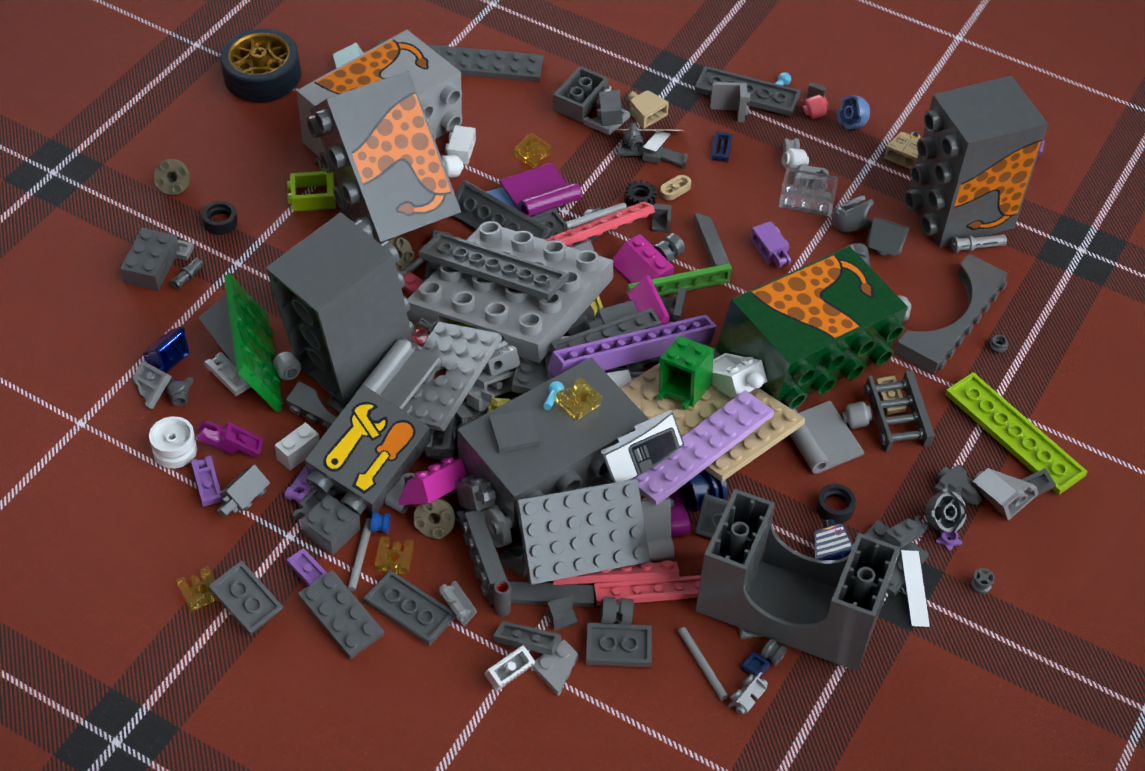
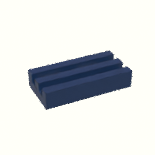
M715 133L711 160L718 158V161L725 159V162H728L733 134ZM718 137H722L718 154L716 153ZM725 138H729L725 155L723 154Z

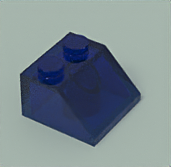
M181 326L171 329L165 335H162L158 341L143 352L144 361L165 373L172 369L189 354L185 328Z

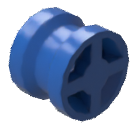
M373 512L371 532L382 531L384 534H388L391 514L385 513L382 515L378 512Z

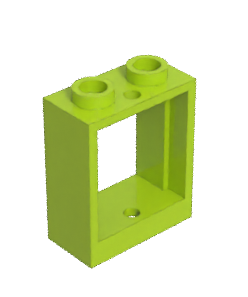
M333 172L290 173V181H287L288 192L291 191L288 194V204H292L293 211L336 209L333 194ZM327 186V193L296 195V188Z

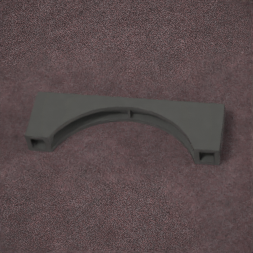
M968 254L960 264L957 277L967 291L969 308L966 313L955 323L945 328L924 332L907 330L897 343L895 355L933 375L939 369L942 370L947 362L946 359L952 358L956 347L962 345L965 339L964 336L971 333L974 323L978 324L982 313L988 311L991 301L995 302L999 296V291L1005 289L1008 283L1006 281L1008 273Z

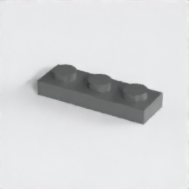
M506 621L501 622L493 636L495 642L518 648L523 645L527 650L551 656L554 655L562 641L560 634Z

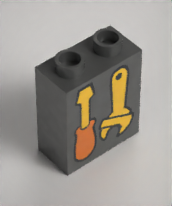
M362 385L306 457L305 464L309 474L306 481L311 487L322 494H326L329 489L336 491L342 496L340 502L359 516L363 511L372 516L373 512H378L381 509L387 494L394 488L401 476L408 473L430 443V427L370 388Z

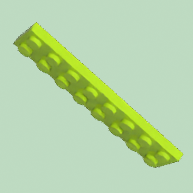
M974 372L946 390L945 395L1029 470L1036 473L1046 468L1056 484L1052 488L1056 494L1060 495L1086 476L1087 470Z

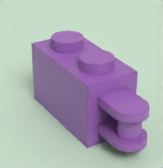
M772 222L752 228L750 240L767 264L774 262L777 268H781L784 264H791V258L788 255L789 243L782 237L779 229Z

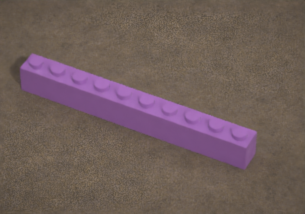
M702 315L552 352L547 370L553 377H556L591 357L603 370L662 356L678 336L704 345L711 344L717 325L707 315Z

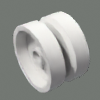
M172 416L163 418L153 425L149 433V439L154 459L159 465L165 468H180L189 464L196 457L198 449L193 426L188 420Z

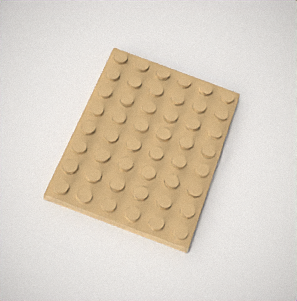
M659 363L620 388L648 419L672 410L682 437L735 398L723 394L714 385H711L695 406H689L687 410L682 409L683 403L665 396L663 400L657 399L659 394ZM760 388L753 389L749 393L772 408L774 416L704 470L723 482L804 425L805 418Z

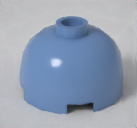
M848 95L841 99V107L837 109L839 124L848 130L863 127L870 117V107L867 101L856 95Z

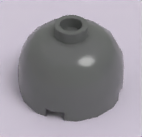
M940 492L934 494L928 500L925 506V517L929 525L937 531H957L964 525L967 514H964V507L966 505L962 497L957 493Z

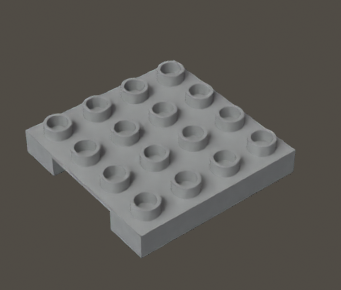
M494 221L484 222L467 241L568 273V281L549 300L440 265L407 299L411 306V309L407 312V317L410 321L419 323L421 318L430 323H433V321L447 323L452 319L485 331L499 333L501 336H504V340L517 348L519 357L540 363L551 350V343L562 338L613 279V260L598 256L596 252L591 250L581 251L567 247L561 241H547L534 237L528 231L517 232L501 227L499 223Z

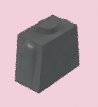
M874 217L866 244L869 248L877 250L876 253L887 256V253L894 256L900 255L910 227Z

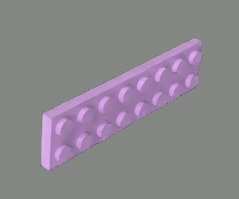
M744 390L682 437L684 445L652 469L634 478L638 479L640 493L657 506L773 417L774 410Z

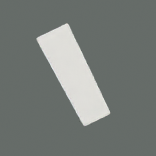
M658 130L643 148L657 151L671 134Z

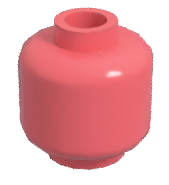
M821 95L806 99V105L803 106L805 115H809L811 119L823 117L827 114V110H829L826 97L823 98Z

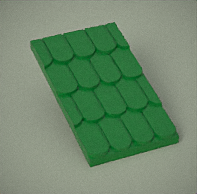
M228 273L224 277L226 295L198 318L237 368V373L278 413L283 409L284 401L279 386L281 380L272 365L276 352L272 340L274 334L269 316L240 283Z

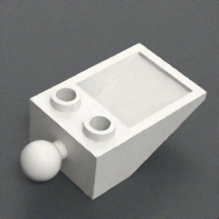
M728 353L713 359L712 385L727 396L736 397L744 390L750 392L755 388H760L767 382L762 360Z

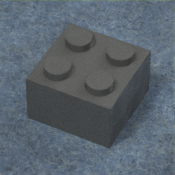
M329 494L300 520L302 535L332 556L361 529L359 515Z

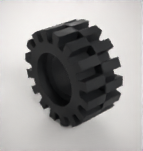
M637 180L633 183L630 182L629 186H626L624 203L627 208L641 202H647L651 205L656 204L657 191L653 184L648 185V181L642 183L643 180H640L639 183H637ZM636 195H643L645 197L639 198Z

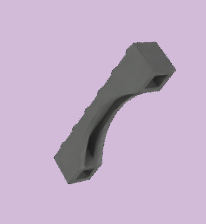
M301 382L297 383L286 399L289 410L292 413L305 416L311 423L317 422L321 424L322 428L326 431L337 418L322 405L315 389Z

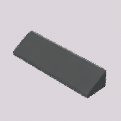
M695 213L693 222L711 266L730 264L711 217Z

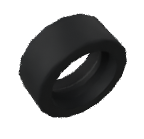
M216 201L210 203L202 211L203 226L211 234L224 235L233 231L237 226L236 209L228 202ZM218 214L230 216L222 222L210 220L211 217Z
M829 484L823 487L819 492L816 504L818 514L824 520H834L836 524L848 521L854 514L856 506L855 494L850 488L841 484ZM828 497H838L848 504V508L839 511L833 510L824 501Z

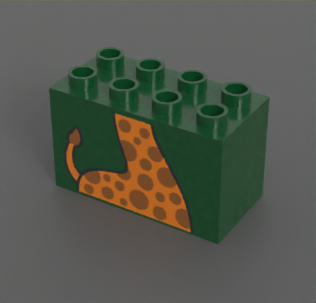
M848 246L731 299L716 350L720 355L728 353L762 360L767 382L760 389L793 410L799 407L808 395L814 392L824 395L835 386L838 380L844 377L848 381L854 380L864 371L866 366L874 363L879 367L888 362L894 354V350L891 348L894 340L905 329L902 321L908 306Z

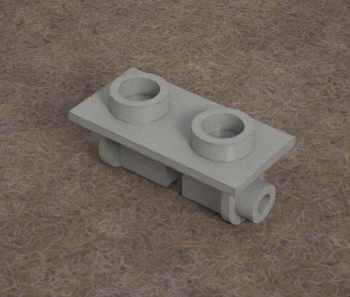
M456 581L450 586L444 584L439 588V594L443 596L452 611L455 612L456 618L465 626L478 611Z
M762 672L754 676L750 674L743 681L744 687L732 694L730 697L732 701L727 706L728 708L735 706L737 708L736 712L740 715L748 713L755 704V701L750 696L752 695L757 700L767 689V681L759 678Z

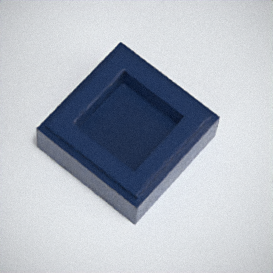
M753 651L741 665L740 670L753 676L762 672L759 677L761 678L770 667L771 662Z

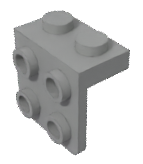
M714 82L712 84L710 108L716 110H737L738 122H744L745 115L749 113V105L746 104L750 103V92H747V83Z

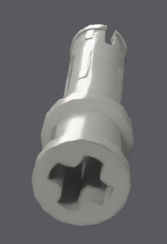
M1004 234L985 237H973L971 235L965 238L952 237L951 248L954 253H958L961 250L973 251L975 248L1005 246L1007 238Z

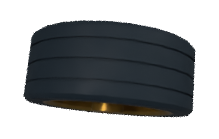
M259 28L242 32L231 38L222 48L220 54L225 85L233 95L243 100L265 102L281 98L290 93L297 86L301 78L302 72L298 47L289 35L281 31Z

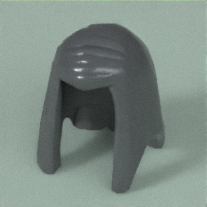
M862 195L837 206L832 214L833 226L838 231L845 233L871 229L873 221L869 220L868 211L874 205L873 199L857 206L858 202L865 200V195Z

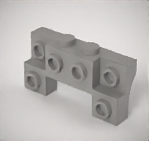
M516 367L495 376H490L482 371L466 396L467 405L476 411H485L490 407L491 398L510 392Z

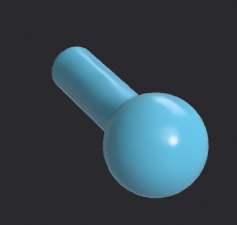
M785 72L781 73L775 84L788 85L791 82V76Z
M554 381L550 383L548 387L549 395L543 405L545 410H550L556 398L564 393V386L561 382Z

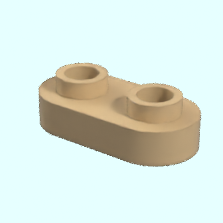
M679 175L661 186V197L666 200H673L686 193L691 188V179L686 175Z

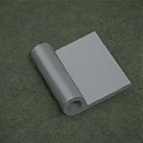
M398 339L362 385H365L403 409L441 359L437 356L414 351L412 344L408 340Z
M831 401L798 413L805 418V424L789 436L813 473L823 472L864 455L863 449Z
M670 498L664 499L657 506L648 499L641 500L650 562L674 560V545L671 539Z

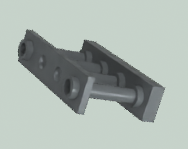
M913 370L905 371L903 379L899 382L875 385L873 376H868L867 382L864 384V393L866 396L868 395L880 433L879 440L881 445H884L885 451L890 452L894 441L916 438L921 440L923 447L931 446L935 434ZM902 389L906 393V398L880 401L878 392ZM905 405L911 408V414L885 417L883 408ZM906 422L916 424L917 431L891 434L888 426Z

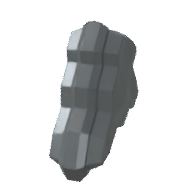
M959 464L952 469L944 467L938 474L937 480L939 482L934 489L939 493L955 492L965 502L978 505L982 501L978 490L971 485L972 480L966 475L967 471Z

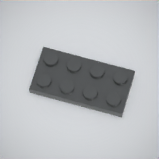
M333 570L298 593V598L349 659L355 657L385 634L384 630Z

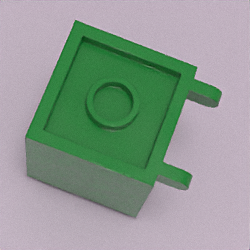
M678 336L660 357L659 394L657 399L663 400L666 396L683 403L682 409L687 410L689 406L694 407L712 385L714 348Z

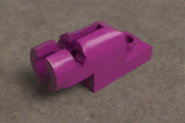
M204 420L197 428L200 434H197L195 439L204 444L209 443V446L233 455L238 450L254 458L260 455L263 438L230 422L221 427L213 422Z

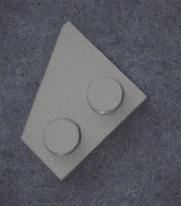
M622 109L623 123L630 118V112ZM598 113L597 117L593 119L588 117L583 119L584 125L608 135L622 125L603 126L602 119L598 120Z
M142 360L133 375L135 384L138 385L140 394L146 400L145 405L153 409L172 376Z
M564 639L560 642L553 656L543 654L535 660L531 668L559 696L565 681L568 680L572 667H574L578 659V653Z

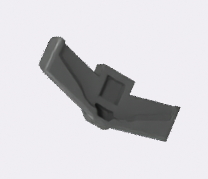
M623 142L619 144L618 158L620 156H643V161L660 163L662 159L679 165L682 169L686 167L688 154L685 153L683 155L664 148L663 144L657 151L643 148L645 144L635 151L629 148L627 144H623Z

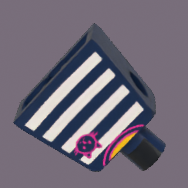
M832 519L825 520L823 522L824 529L815 532V559L839 560L847 557L852 550L853 544L844 525H835V521Z

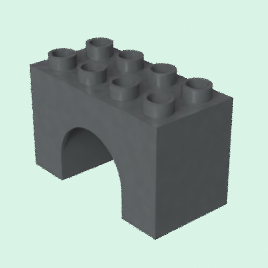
M734 488L704 555L696 611L858 672L882 608L900 547L858 533L850 554L845 558L839 560H819L805 556L787 546L774 531L772 525L774 502Z

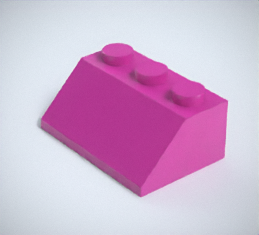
M641 234L626 241L612 259L613 267L630 284L640 282L649 275L651 279L670 276L674 273V266Z
M650 275L646 276L627 293V300L625 302L633 301L637 312L653 308L661 321V325L669 324V314Z
M444 458L441 460L442 463L429 466L427 471L415 473V477L407 481L398 500L399 505L431 503L455 490V482L462 481L461 478L467 476L462 459Z

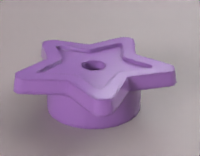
M939 531L940 537L936 540V543L945 545L948 551H951L953 546L962 545L963 542L958 539L957 531Z

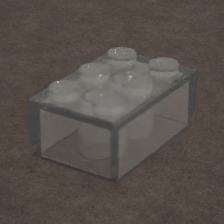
M786 168L779 207L831 217L839 177Z

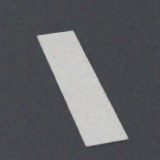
M901 550L912 626L930 627L919 551Z

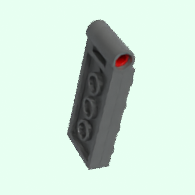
M482 511L465 513V522H462L464 530L462 536L465 546L469 545L470 548L468 550L471 563L475 562L476 578L481 579L482 595L487 596L490 607L494 606L496 615L501 617L507 616L511 612V584L506 579Z

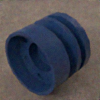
M702 470L679 488L685 504L692 512L701 510L705 494L724 500L728 498L726 480L721 482L706 470Z

